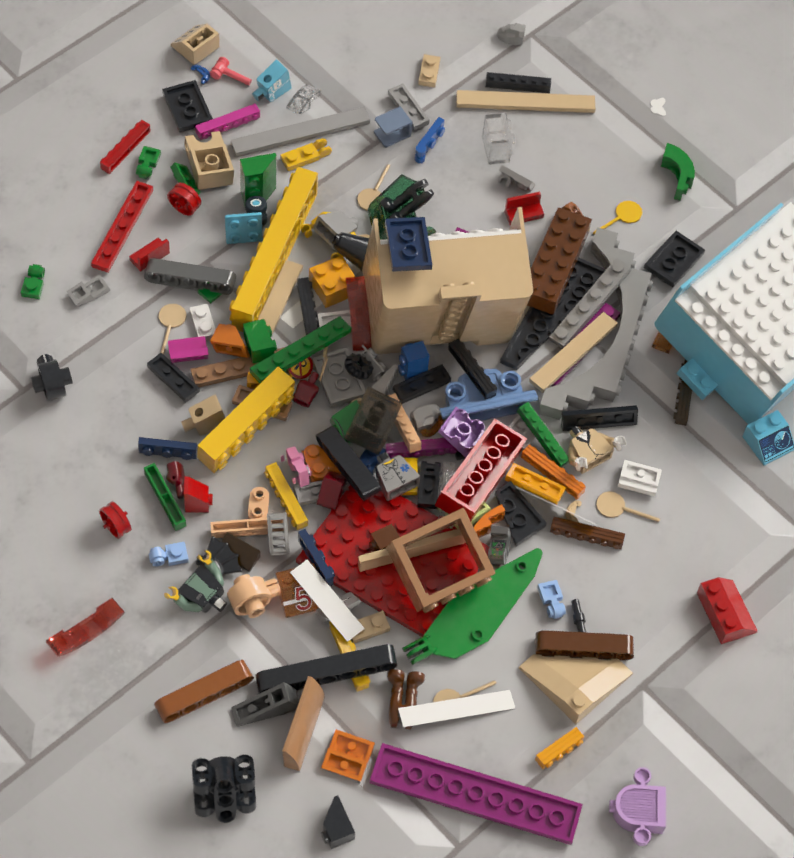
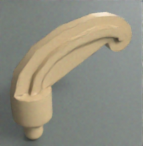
M579 500L572 502L567 510L575 514L577 506L580 507L582 502ZM566 511L567 520L579 522L574 514Z

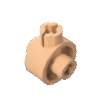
M248 574L237 577L233 582L234 585L227 592L235 614L239 616L248 615L249 618L262 615L265 612L264 607L270 603L271 599L281 595L280 586L276 584L277 580L275 578L264 581L262 577H250Z

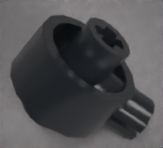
M45 354L47 362H45L43 355H41L36 362L39 375L31 377L34 392L44 391L47 401L65 397V385L73 384L69 367L60 369L57 360L53 359L51 355Z

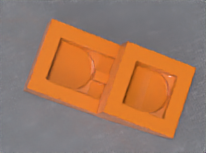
M502 504L487 512L475 524L474 529L478 538L490 534L492 524L504 520L505 509Z

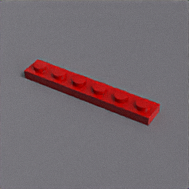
M140 181L135 182L91 262L92 268L109 273L153 192V186Z

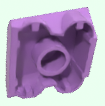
M455 407L438 432L466 458L484 434L485 425L478 419L471 420L465 410Z

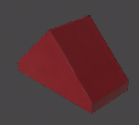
M329 471L324 476L317 505L336 510L347 482L342 474Z

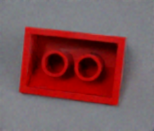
M717 577L700 583L697 595L721 644L758 632L733 580Z

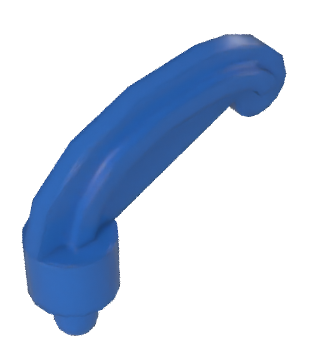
M200 65L191 66V70H197L203 75L201 84L207 83L210 79V72Z

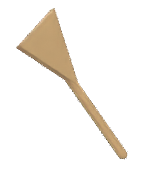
M328 346L325 347L323 351L324 360L321 368L319 381H321L328 361Z

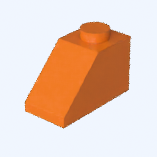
M219 323L210 340L215 352L249 358L250 354L236 326Z

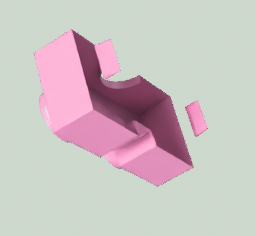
M295 446L287 448L288 465L292 471L299 473L298 477L292 478L293 484H296L297 480L300 487L309 485L311 471L308 464L305 465L303 454L298 453ZM284 455L281 456V462L285 461Z

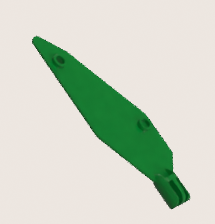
M535 548L494 570L496 574L491 576L492 580L479 588L474 585V589L462 596H459L458 593L455 594L456 597L447 603L424 636L402 648L404 652L414 648L406 654L408 659L415 657L410 663L414 665L432 654L457 659L488 642L535 577L543 554L542 550Z

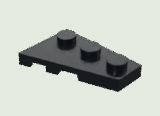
M511 481L495 491L498 504H502L505 509L504 519L509 527L515 546H518L546 527L547 522Z

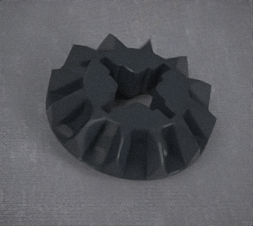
M352 353L344 361L345 369L351 376L364 380L372 375L374 368L371 366V361H367L366 357H362L360 353L357 355Z

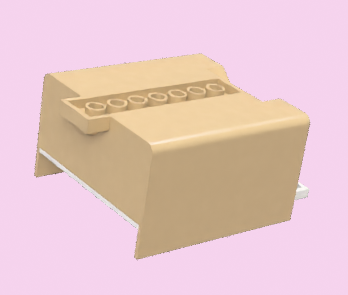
M522 207L517 208L508 230L493 228L489 231L472 230L469 233L455 231L447 235L434 233L428 236L433 264L432 270L392 272L387 239L380 240L378 219H373L362 273L371 349L376 354L401 353V347L408 343L423 341L424 345L449 343L460 339L461 342L471 341L477 346L504 344L510 341L533 293Z

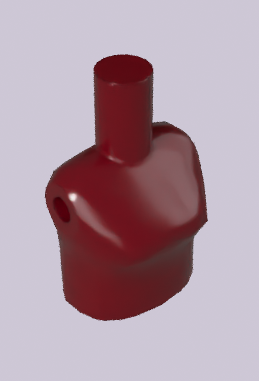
M312 372L308 381H299L292 399L295 403L306 408L310 407L313 399L319 392V387L315 385L319 376L318 373Z
M170 462L167 464L168 473L166 480L176 487L177 498L182 499L184 498V468L180 462Z

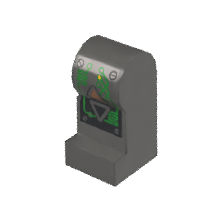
M491 526L488 558L491 564L505 565L512 537L509 527Z

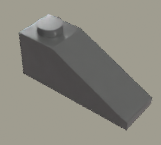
M283 682L231 707L236 726L239 727L286 714L298 707L299 700L296 689Z

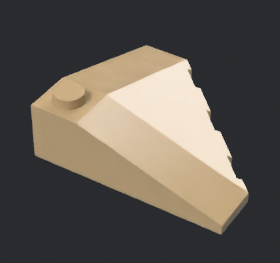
M533 654L519 666V669L575 724L580 722L633 675V672L619 659L599 660L598 658L591 657L570 658V656L556 655L554 657H546Z

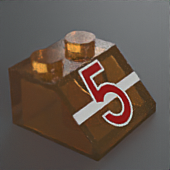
M295 568L275 573L276 584H279L281 591L279 597L286 618L313 612L319 608L290 573Z

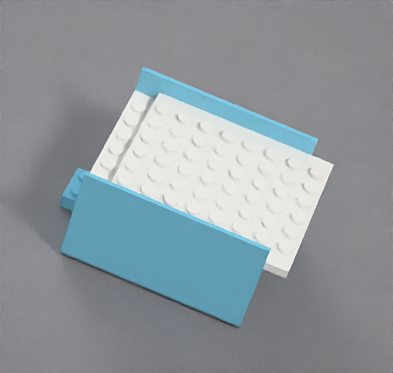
M791 202L782 210L781 208L784 206L782 203L776 206L682 284L654 323L656 329L688 361L676 374L701 400L716 390L747 424L764 417L794 390V205Z

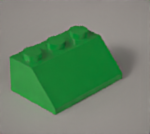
M276 153L240 159V192L244 206L246 200L252 196H260L267 201L275 191Z

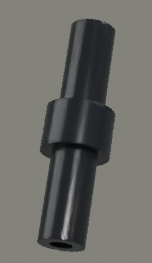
M573 599L571 603L574 612V624L577 625L578 632H586L584 624L586 619L581 611L579 599Z

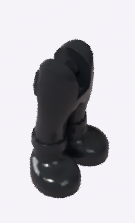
M426 179L415 182L401 195H398L396 199L385 197L380 201L385 211L393 213L389 216L390 219L406 218L412 215L413 212L420 209L433 197L434 192L432 189L425 191L421 195L418 193L428 186L429 183ZM413 198V200L408 205L404 206L400 211H397L401 206H403Z

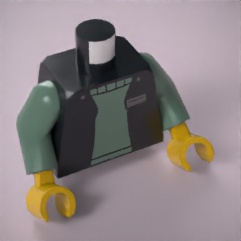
M204 550L207 557L202 559L199 554L197 557L200 561L205 562V565L201 564L179 589L174 586L168 587L173 592L172 596L168 593H164V596L167 599H174L173 601L184 611L197 613L202 611L206 613L213 606L221 612L227 606V602L221 598L224 594V580L216 563L210 560L211 553Z

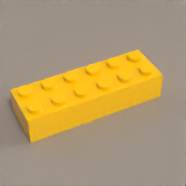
M277 367L198 444L197 459L213 473L218 469L222 470L227 465V460L231 456L235 457L240 452V447L244 443L248 444L254 438L253 434L257 430L261 431L264 429L270 417H276L281 410L280 408L292 401L295 381L280 367Z

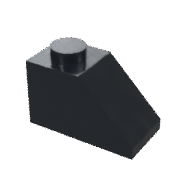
M338 795L333 798L323 823V831L321 832L324 843H329L331 849L355 840V830Z

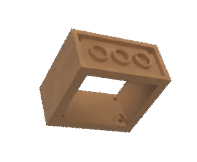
M464 508L391 541L386 547L417 612L423 610L426 613L437 607L438 602H441L443 605L453 600L457 593L459 596L470 592L474 589V585L479 588L492 580L491 576L496 574ZM456 524L479 568V572L429 596L425 592L405 549L419 540Z

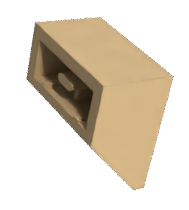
M208 24L196 25L170 45L189 62L196 65L219 48V33Z

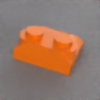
M315 444L308 445L301 451L305 465L308 464L311 471V476H309L310 483L323 480L329 471L341 474L320 446Z

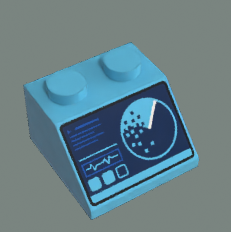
M778 410L748 424L742 437L763 465L794 451V441L789 424Z

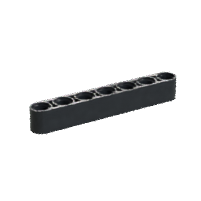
M384 644L263 670L256 673L255 677L258 694L283 682L294 687L296 690L304 689L308 676L315 679L319 685L389 671L395 669L398 664L394 646Z

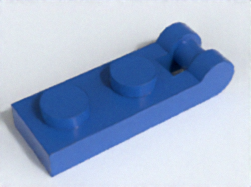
M438 117L416 146L415 161L417 163L425 161L426 153L429 149L434 148L438 137L443 136L445 132V119Z

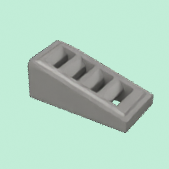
M393 365L370 388L369 400L381 405L384 403V397L388 395L397 377V365Z
M287 512L268 513L267 526L270 555L290 554ZM271 520H283V523L272 524ZM274 528H283L284 531H274V532H272V529H274ZM284 536V539L273 540V537ZM282 544H285V547H274V548H273V545H282Z

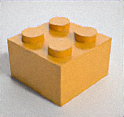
M342 255L309 268V282H312V287L325 308L358 295L359 281Z

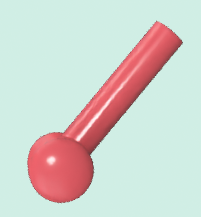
M219 57L215 66L210 71V76L216 80H219L225 74L248 86L252 82V79L228 69L227 66L230 63L225 57Z

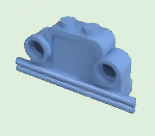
M484 369V373L490 377L491 382L497 387L495 397L484 399L467 374L464 373L458 378V382H451L446 386L445 402L447 407L440 408L439 410L442 419H447L455 407H457L458 409L465 410L471 420L478 419L484 421L518 414L516 411L519 407L527 402L538 401L536 390L523 392L521 377L518 373L506 371L502 374L498 369Z

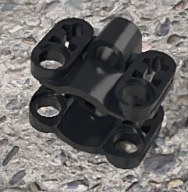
M243 754L236 757V759L221 756L210 761L205 758H198L193 761L194 809L197 816L208 817L215 811L218 821L229 823L235 819L237 809L245 814L252 813L256 809L254 760L251 756ZM248 763L249 766L240 767L239 764ZM200 766H204L207 768L204 771L196 770V768ZM244 798H248V804H245ZM206 801V807L203 808L202 802Z

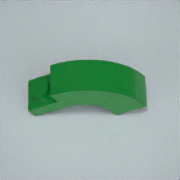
M667 143L661 167L669 169L677 177L678 185L674 199L681 201L682 194L686 195L688 188H692L695 169L692 160L682 149Z

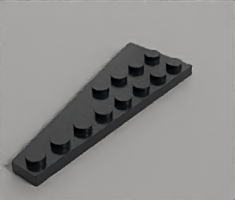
M578 257L554 315L529 307L502 355L500 363L518 370L549 338L606 269Z

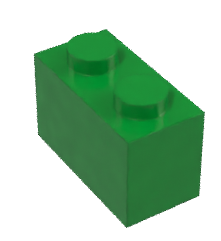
M265 319L243 323V336L252 363L261 362L275 354L274 351H277L276 341L271 339L272 330L270 326L266 325Z

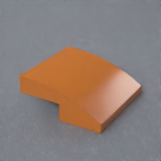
M335 729L321 768L361 782L375 742Z

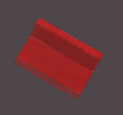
M535 192L507 198L504 212L509 224L511 225L518 207H522L524 222L544 218V211L540 204L541 193Z
M158 237L131 254L129 260L142 272L146 269L150 259H162L170 253L169 241L167 239L162 241Z

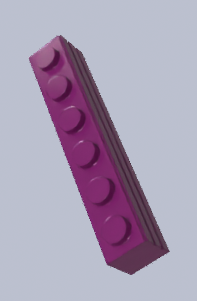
M445 438L421 440V450L412 453L409 452L405 442L386 443V453L390 459L398 455L403 458H418L420 456L455 454L458 451Z

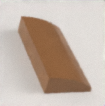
M310 676L307 677L282 751L284 767L297 771L301 770L325 698L321 686Z

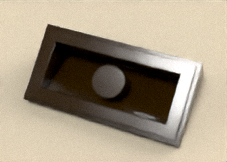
M226 533L222 542H227L230 550L239 555L238 565L250 572L260 558V550L232 534Z

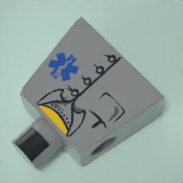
M384 452L377 457L380 465L376 467V478L386 501L419 486V474L402 456L398 455L390 459L388 454Z

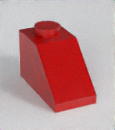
M184 476L185 513H209V505H213V494H209V486L189 476Z

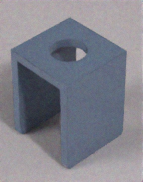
M401 106L375 117V122L380 128L374 130V134L385 148L411 137L413 122Z

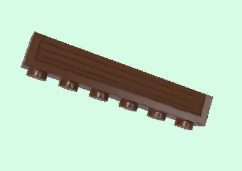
M553 517L550 533L555 535H563L567 538H575L579 541L584 540L592 544L596 543L614 549H622L625 533L559 517Z

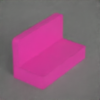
M205 336L168 341L170 361L172 363L208 359V347L206 346Z

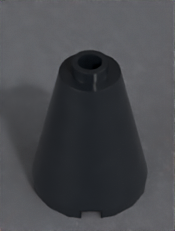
M344 232L336 234L332 240L333 248L362 271L369 238Z

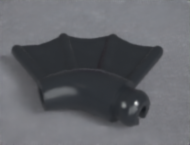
M212 536L207 551L211 553L210 560L216 563L222 576L224 574L242 572L243 569L238 565L239 555L230 550L227 542H220ZM205 554L204 556L201 555L202 559H205L207 557V554ZM197 557L196 565H205V562L200 561Z

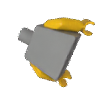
M342 211L322 212L311 221L310 225L303 224L301 232H305V238H310L313 234V229L333 248L332 240L336 234L344 232L356 235L358 220L355 217L349 218ZM335 252L331 255V259L340 256L341 254L339 252Z

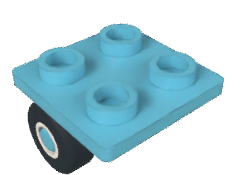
M252 196L248 198L245 202V210L247 212L245 214L225 215L227 244L259 242L263 240L262 227L267 223V202L263 197Z

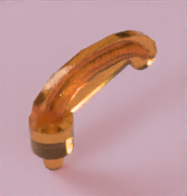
M438 416V421L430 430H420L422 436L431 437L436 434L444 422L442 416Z

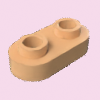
M256 487L250 492L248 519L267 518L269 492L263 487ZM257 494H262L263 496H262V497H257L256 495H257Z

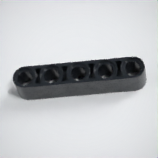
M330 426L315 435L320 447L363 501L382 491L376 478L334 426Z

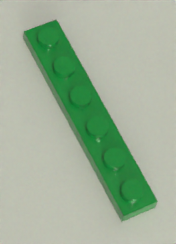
M339 316L250 367V373L261 383L277 367L286 371L351 333L352 328Z

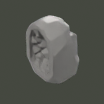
M515 23L500 27L497 31V37L506 44L521 45L526 25Z
M431 404L413 410L410 414V419L415 431L427 430L435 421L440 419V407Z

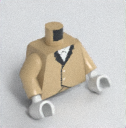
M576 426L569 432L573 439L570 441L567 450L568 463L576 467V470L583 474L611 459L615 447L616 450L620 451L622 449L621 445L626 446L625 437H609L597 432L595 429H590L583 433L579 426Z

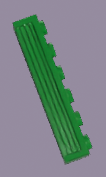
M527 402L519 407L516 412L523 419L549 457L559 467L567 464L569 461L568 455L530 403Z
M153 463L144 467V474L174 530L177 531L186 527V519L156 464Z

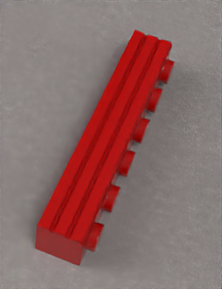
M142 119L137 122L135 127L129 130L128 134L108 152L107 156L101 159V170L110 174L151 132L150 124Z

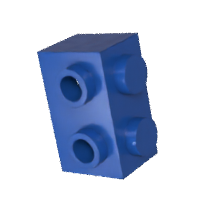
M423 341L408 343L401 347L398 371L401 376H404L405 380L428 371L430 355Z

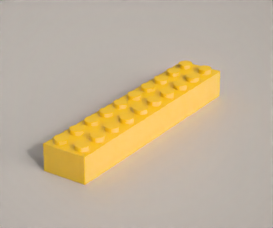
M297 167L295 173L292 172L290 176L289 186L284 188L283 199L277 203V212L271 216L270 227L265 229L264 239L257 246V254L250 261V269L244 273V282L237 288V297L230 303L229 310L231 314L229 320L240 332H243V323L258 320L285 260H288L301 231V226L305 223L317 196V172Z

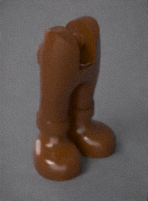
M398 669L387 671V679L393 686L389 703V722L391 728H397L399 721L398 708L417 705V688L425 681V674L412 671L407 674L405 704L402 705L405 673ZM407 726L405 729L411 730L413 726Z

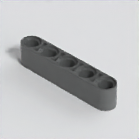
M152 258L148 261L144 279L155 284L192 290H203L204 288L212 292L229 295L233 291L236 274L225 269Z

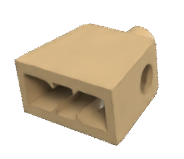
M216 394L190 407L188 410L191 417L181 421L185 432L196 428L199 435H204L214 430L225 419Z

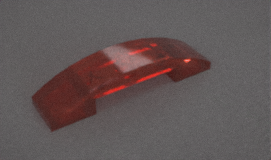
M364 276L347 277L345 282L352 328L353 351L365 350L362 345L367 349L370 347L372 349Z
M112 597L98 606L95 613L67 631H59L47 639L46 643L57 657L68 654L106 631L122 617L124 610Z

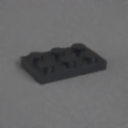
M196 80L162 89L163 96L180 133L195 129L196 125L213 119Z
M676 230L645 263L644 269L671 287H674L704 255L705 249Z

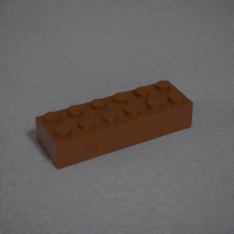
M559 207L557 208L530 269L533 293L527 306L554 315L590 232L591 218Z

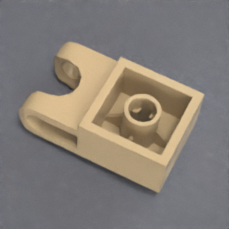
M220 131L211 132L212 139L208 142H199L194 135L185 136V151L198 190L233 185L234 169Z

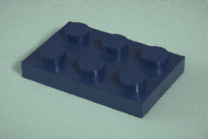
M425 217L385 219L392 272L432 270L433 264Z

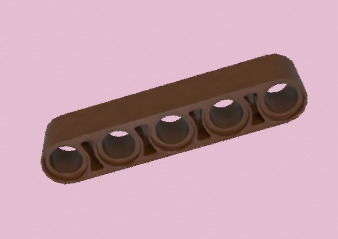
M542 630L535 634V653L546 657H554L556 655L570 656V658L591 657L607 660H631L634 658V638L627 634Z

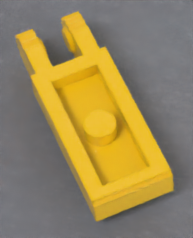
M322 138L314 143L280 154V158L286 169L291 171L331 154L332 149L330 146L325 147L327 141L325 138Z

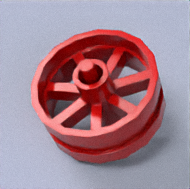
M177 183L167 194L170 204L178 212L186 216H192L202 204L197 192L185 183Z
M111 501L107 506L99 509L100 517L105 524L103 528H107L115 538L119 539L125 533L127 534L132 530L126 516L128 513L126 511L123 512L115 502Z

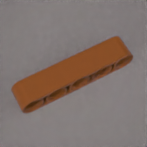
M238 660L161 697L154 703V706L162 721L169 723L252 682L254 677L245 661Z

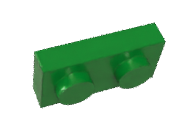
M174 162L170 167L174 178L178 183L181 182L189 185L199 195L201 192L198 190L188 167Z

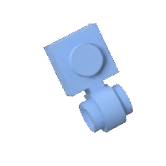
M185 541L165 545V552L161 547L151 548L149 553L150 563L153 566H161L165 563V560H168L169 566L188 563L189 558Z
M557 580L538 584L537 589L543 605L550 603V606H547L548 617L556 619L565 615V606L563 603H559V601H562L563 595Z

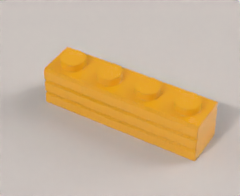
M575 727L538 753L535 757L536 762L542 769L551 767L554 761H559L563 758L564 754L572 752L575 746L579 747L583 743L584 735Z

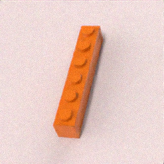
M529 444L522 451L521 458L550 480L565 486V491L576 500L585 492L586 486L583 482L576 480L572 474H568L564 468L559 467L555 461L548 459L536 447Z

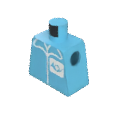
M276 59L257 77L258 89L252 95L257 101L265 97L269 102H272L289 91L292 86L288 69Z

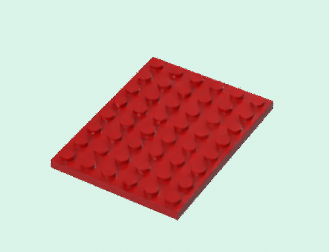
M350 485L348 487L349 490H346L340 498L336 510H331L313 535L316 541L315 546L323 552L326 559L325 563L327 566H331L335 573L333 585L346 593L351 592L363 603L379 612L383 611L385 616L423 637L447 603L442 605L441 602H438L437 607L426 613L423 610L417 612L394 563L360 572L358 556L372 552L369 546L371 533L392 524L401 537L440 518L423 508L417 507L415 503L401 495L386 501L381 491L363 501ZM452 525L430 536L452 531L457 528ZM481 542V544H482V546H483V548H484V550H485V552H486V554H487V556H488V551H489V547H490V546H488V545L484 544L483 542ZM466 543L409 558L425 592L429 596L479 572V568ZM304 550L296 558V563L299 565L306 560L310 562Z

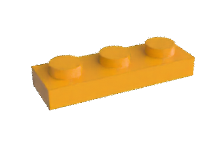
M513 463L505 477V481H511L514 485L554 504L559 503L566 489L565 486Z

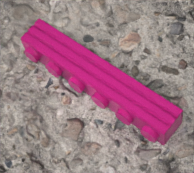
M255 103L195 126L196 134L200 140L207 139L212 136L211 132L220 131L221 133L260 118V110Z

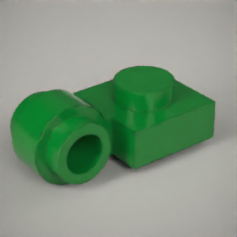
M144 146L138 159L139 164L136 169V175L143 179L151 178L153 172L151 167L156 168L161 156V150Z
M33 264V266H29L28 276L31 278L25 277L21 289V297L40 299L44 282L40 278H44L45 268L42 265Z

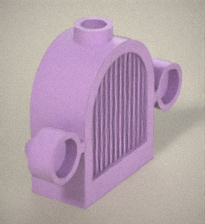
M640 767L633 776L636 784L624 787L618 793L616 800H610L609 813H613L614 819L620 827L634 832L633 840L638 846H646L651 839V833L663 834L666 828V787L647 785L651 779V772L645 767Z

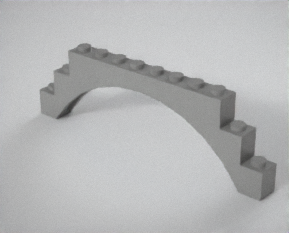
M597 227L590 252L605 269L616 258L632 267V271L615 289L621 312L618 333L613 344L602 359L587 372L568 382L545 389L538 414L560 420L562 411H567L568 406L585 410L589 404L593 405L595 397L613 402L615 395L619 396L622 385L619 384V381H624L626 370L623 368L624 365L628 366L631 355L628 354V351H633L635 340L632 338L633 335L637 336L640 325L637 324V321H642L644 310H641L642 306L646 307L649 297L646 295V292L651 291L653 281H650L652 273L634 269L636 261L633 260L635 253L618 249L620 241H617L618 233Z

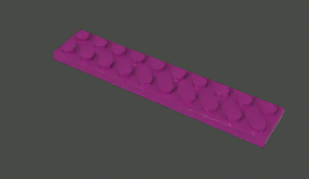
M384 743L381 744L369 782L376 786L569 845L573 843L583 804Z

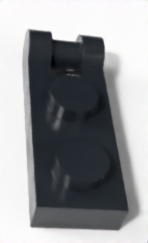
M421 461L417 503L419 508L437 509L435 503L438 499L440 462L431 464L427 463V461Z

